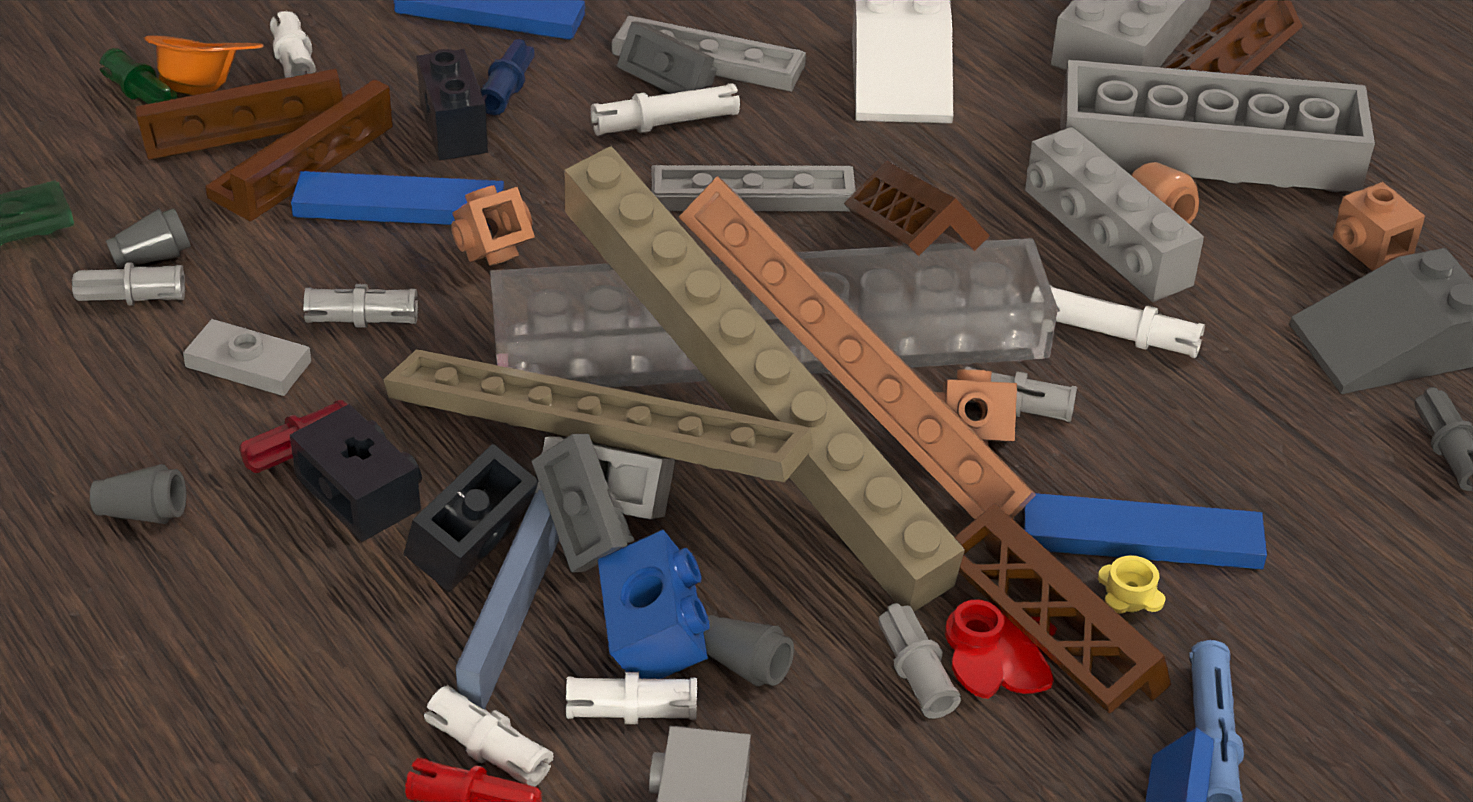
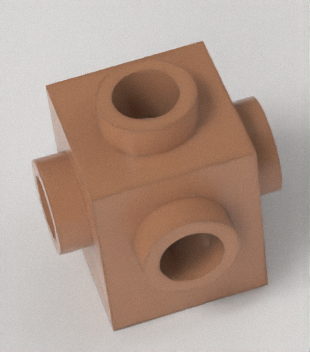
M1381 182L1343 196L1332 238L1370 270L1374 271L1397 257L1414 254L1425 215L1398 195L1395 190Z
M495 185L473 191L465 195L467 203L453 212L455 221L451 224L452 234L459 250L462 252L466 251L469 262L485 257L489 266L508 261L519 256L516 247L535 238L532 230L531 214L521 198L518 187L498 193ZM487 223H488V224L491 226V228H492V236H491V234H490V231H489V228H488Z
M957 370V380L947 379L943 382V391L935 392L987 445L988 441H1015L1017 383L991 382L992 371ZM968 401L976 403L980 408V416L977 421L970 420L965 414V405Z

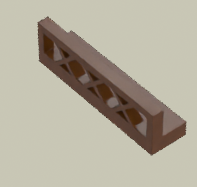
M1243 0L1162 68L1248 75L1300 30L1303 25L1290 0Z
M330 69L136 106L135 108L149 160L293 132L343 100L337 69Z
M374 79L354 93H348L343 97V100L297 130L286 133L205 186L207 198L250 222L294 193L301 171L326 172L392 128L389 86Z
M886 161L843 203L855 216L917 256H920L942 233L973 251H976L990 237L955 197L889 161Z
M995 503L954 537L965 549L964 554L984 539L987 549L1000 560V564H973L963 554L959 573L993 605L998 607L1017 628L1109 714L1138 689L1154 701L1171 686L1165 655ZM1019 578L1041 598V602H1014L1008 596L1009 579ZM990 579H999L998 586ZM1061 616L1084 637V641H1056L1049 634L1050 617ZM1031 617H1040V625ZM1073 656H1083V665ZM1093 656H1104L1124 675L1107 688L1092 674Z

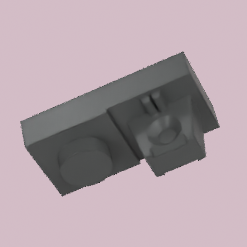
M631 22L617 64L618 68L669 93L692 91L712 86L717 72V68L712 67L714 57L642 22Z
M572 434L532 460L571 573L585 572L598 564V559L620 550L634 541L623 515V509L613 507L608 494L609 488L589 434Z

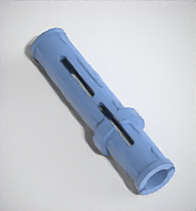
M1215 640L1201 641L1191 648L1192 653L1189 652V661L1192 671L1195 728L1197 727L1214 739L1207 802H1243L1238 766L1243 761L1244 747L1241 737L1235 732L1234 699L1230 672L1231 653L1224 643Z

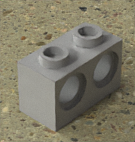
M545 437L542 453L567 437ZM592 442L609 488L608 494L613 507L622 508L626 515L647 519L664 517L675 459L661 458L653 454ZM538 483L535 493H538L539 490H542L540 483Z

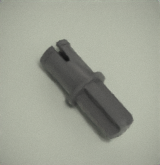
M1435 387L1425 389L1424 394L1415 399L1414 405L1432 436L1431 447L1435 453L1444 456L1456 476L1460 488L1472 491L1473 484L1469 477L1472 476L1473 478V424L1469 421H1463L1445 391H1438Z

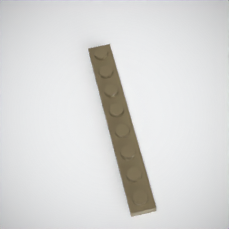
M418 349L384 378L388 398L414 403L418 406H428L461 413L465 416H475L508 423L512 426H522L555 433L559 436L589 434L592 442L605 444L610 447H620L653 454L661 458H672L704 465L713 469L733 471L756 476L764 480H775L785 483L813 449L811 429L809 427Z

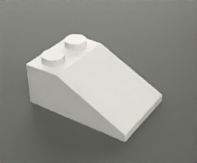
M855 0L852 52L856 121L952 123L953 63L950 0Z

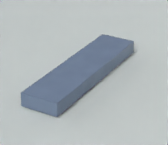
M542 490L535 493L455 667L458 693L484 710L559 541Z

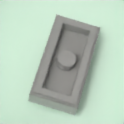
M214 319L210 320L183 352L185 367L282 396H285L311 363L310 347Z

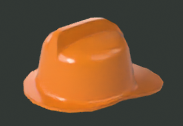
M146 36L144 39L148 43L156 45L159 80L175 92L190 95H199L218 90L227 80L237 50L263 47V44L203 43L167 36Z

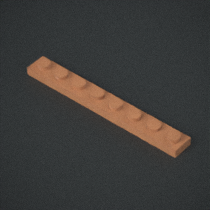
M717 176L679 216L696 236L974 519L978 518L994 503L1013 519L1036 496L992 449L722 179Z

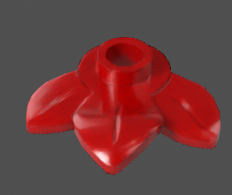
M969 600L961 603L950 614L946 622L945 637L949 645L955 650L951 666L956 678L969 692L978 697L989 699L997 692L1001 685L1009 691L1022 694L1038 693L1052 687L1054 680L1050 666L1038 649V646L1017 628L998 607L984 600ZM1031 617L1040 625V617ZM1050 623L1049 634L1053 637L1056 634L1057 628Z

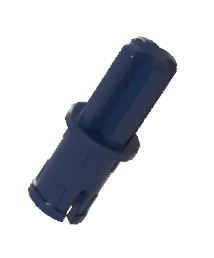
M514 40L503 57L494 61L488 69V79L480 89V92L485 102L486 113L489 115H500L503 113L512 94L520 91L525 83L524 73L533 60L535 51L532 46H527L524 40Z

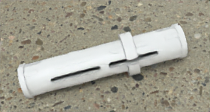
M733 83L725 86L648 97L646 93L634 94L631 100L592 104L591 122H598V125L593 127L597 136L637 129L639 133L650 132L653 126L729 114L737 115L740 110L739 95L731 97V94L738 91Z
M1047 284L1044 286L1039 302L1043 303V305L1037 308V318L1040 319L1046 318L1135 341V347L1147 350L1149 345L1190 355L1192 358H1196L1202 342L1200 336H1203L1205 324L1202 323L1197 324L1158 314V308L1146 306L1144 310L1054 288Z

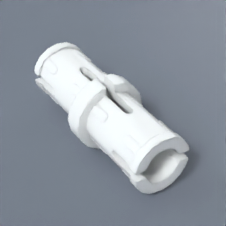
M279 12L277 15L281 24L279 25L278 21L273 17L270 22V30L274 35V55L283 64L285 77L304 75L305 71H307V74L315 73V64L311 59L312 44L309 37L305 36V33L302 31L299 18L292 12Z
M626 672L625 679L574 678V676H567L566 700L568 701L566 704V719H573V717L625 718V724H638V718H690V720H696L697 678L639 679V672Z
M444 686L439 689L429 701L427 708L431 711L425 713V721L458 740L459 743L466 746L467 755L476 761L484 763L487 760L522 784L534 787L545 778L551 767L547 763L553 761V752L520 734L519 731L510 726V719L495 710L489 713L481 709L450 686Z

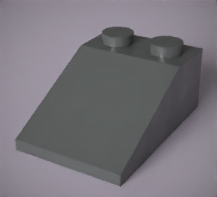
M1446 248L1400 256L1293 315L1289 325L1341 394L1473 367V279Z

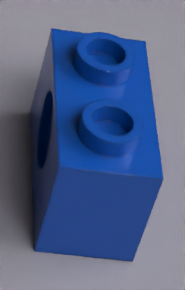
M661 530L598 559L610 655L626 672H639V679H662L708 659L703 632L709 629L710 624L705 608L697 597L695 586L701 582V573L694 556L687 548L679 550L666 532Z

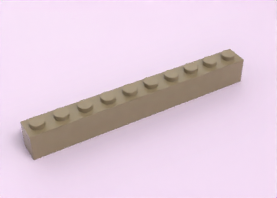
M610 146L565 169V213L735 413L809 427L811 429L813 449L791 474L790 479L894 602L900 604V606L908 605L915 612L954 587L965 549L615 149Z

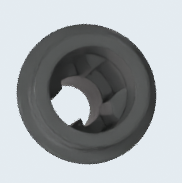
M160 208L116 234L115 237L105 240L118 269L125 268V264L129 262L137 266L181 257L179 251L191 247L175 208L161 212Z
M159 464L106 479L95 480L90 488V504L94 514L97 516L107 515L110 517L166 524L171 517H180L183 514L186 506V485L183 475L178 469H168L164 464Z
M714 615L708 616L710 627L703 632L708 656L757 687L765 683L774 686L784 679L792 664L794 643L790 637L784 635L779 626L723 617L719 618Z

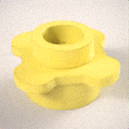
M1123 556L1116 559L1112 565H1105L1099 570L1098 581L1105 585L1107 591L1104 602L1117 613H1125L1126 611L1137 612L1143 608L1149 612H1157L1163 608L1165 596L1157 589L1159 572L1149 560L1139 556Z

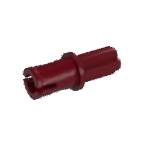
M339 399L331 405L300 418L296 415L287 416L284 425L243 441L239 446V450L245 467L253 473H260L292 459L290 434L346 406V402Z

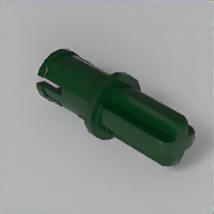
M112 48L102 55L99 64L105 67L99 68L100 72L120 85L122 92L128 98L133 100L140 98L147 104L178 99L177 92L156 77L155 70L150 65L144 62L137 63L123 50L118 48Z

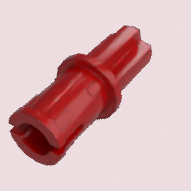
M421 757L417 758L412 764L413 770L421 771V775L409 772L405 785L407 799L414 802H542V792L537 787L488 776L484 767L473 766L470 770H464L431 762Z

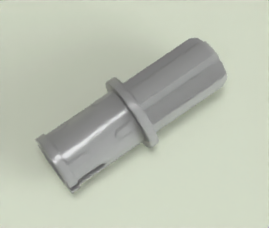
M129 262L125 264L124 269L80 270L74 273L72 291L74 298L78 301L126 299L129 306H134L135 301L152 299L184 300L185 276L182 265L134 267L133 263Z
M898 603L889 605L887 612L879 616L878 624L896 657L894 668L898 676L904 679L907 678L926 717L940 718L946 716L958 707L961 698L957 688L953 686L940 662L943 654L937 642L927 638L910 606H900Z

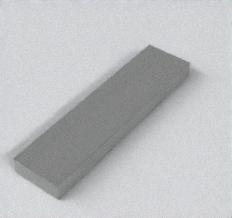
M634 16L626 18L612 40V54L620 56L631 22H642L714 57L712 67L717 68L715 76L791 92L805 67L806 52Z
M652 166V193L668 211H684L717 176L753 211H850L843 203L856 192L853 166Z

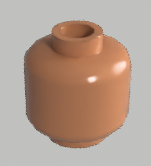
M1158 162L1146 163L1131 174L1133 178L1187 223L1190 224L1196 217L1199 209V198L1196 183L1190 175Z

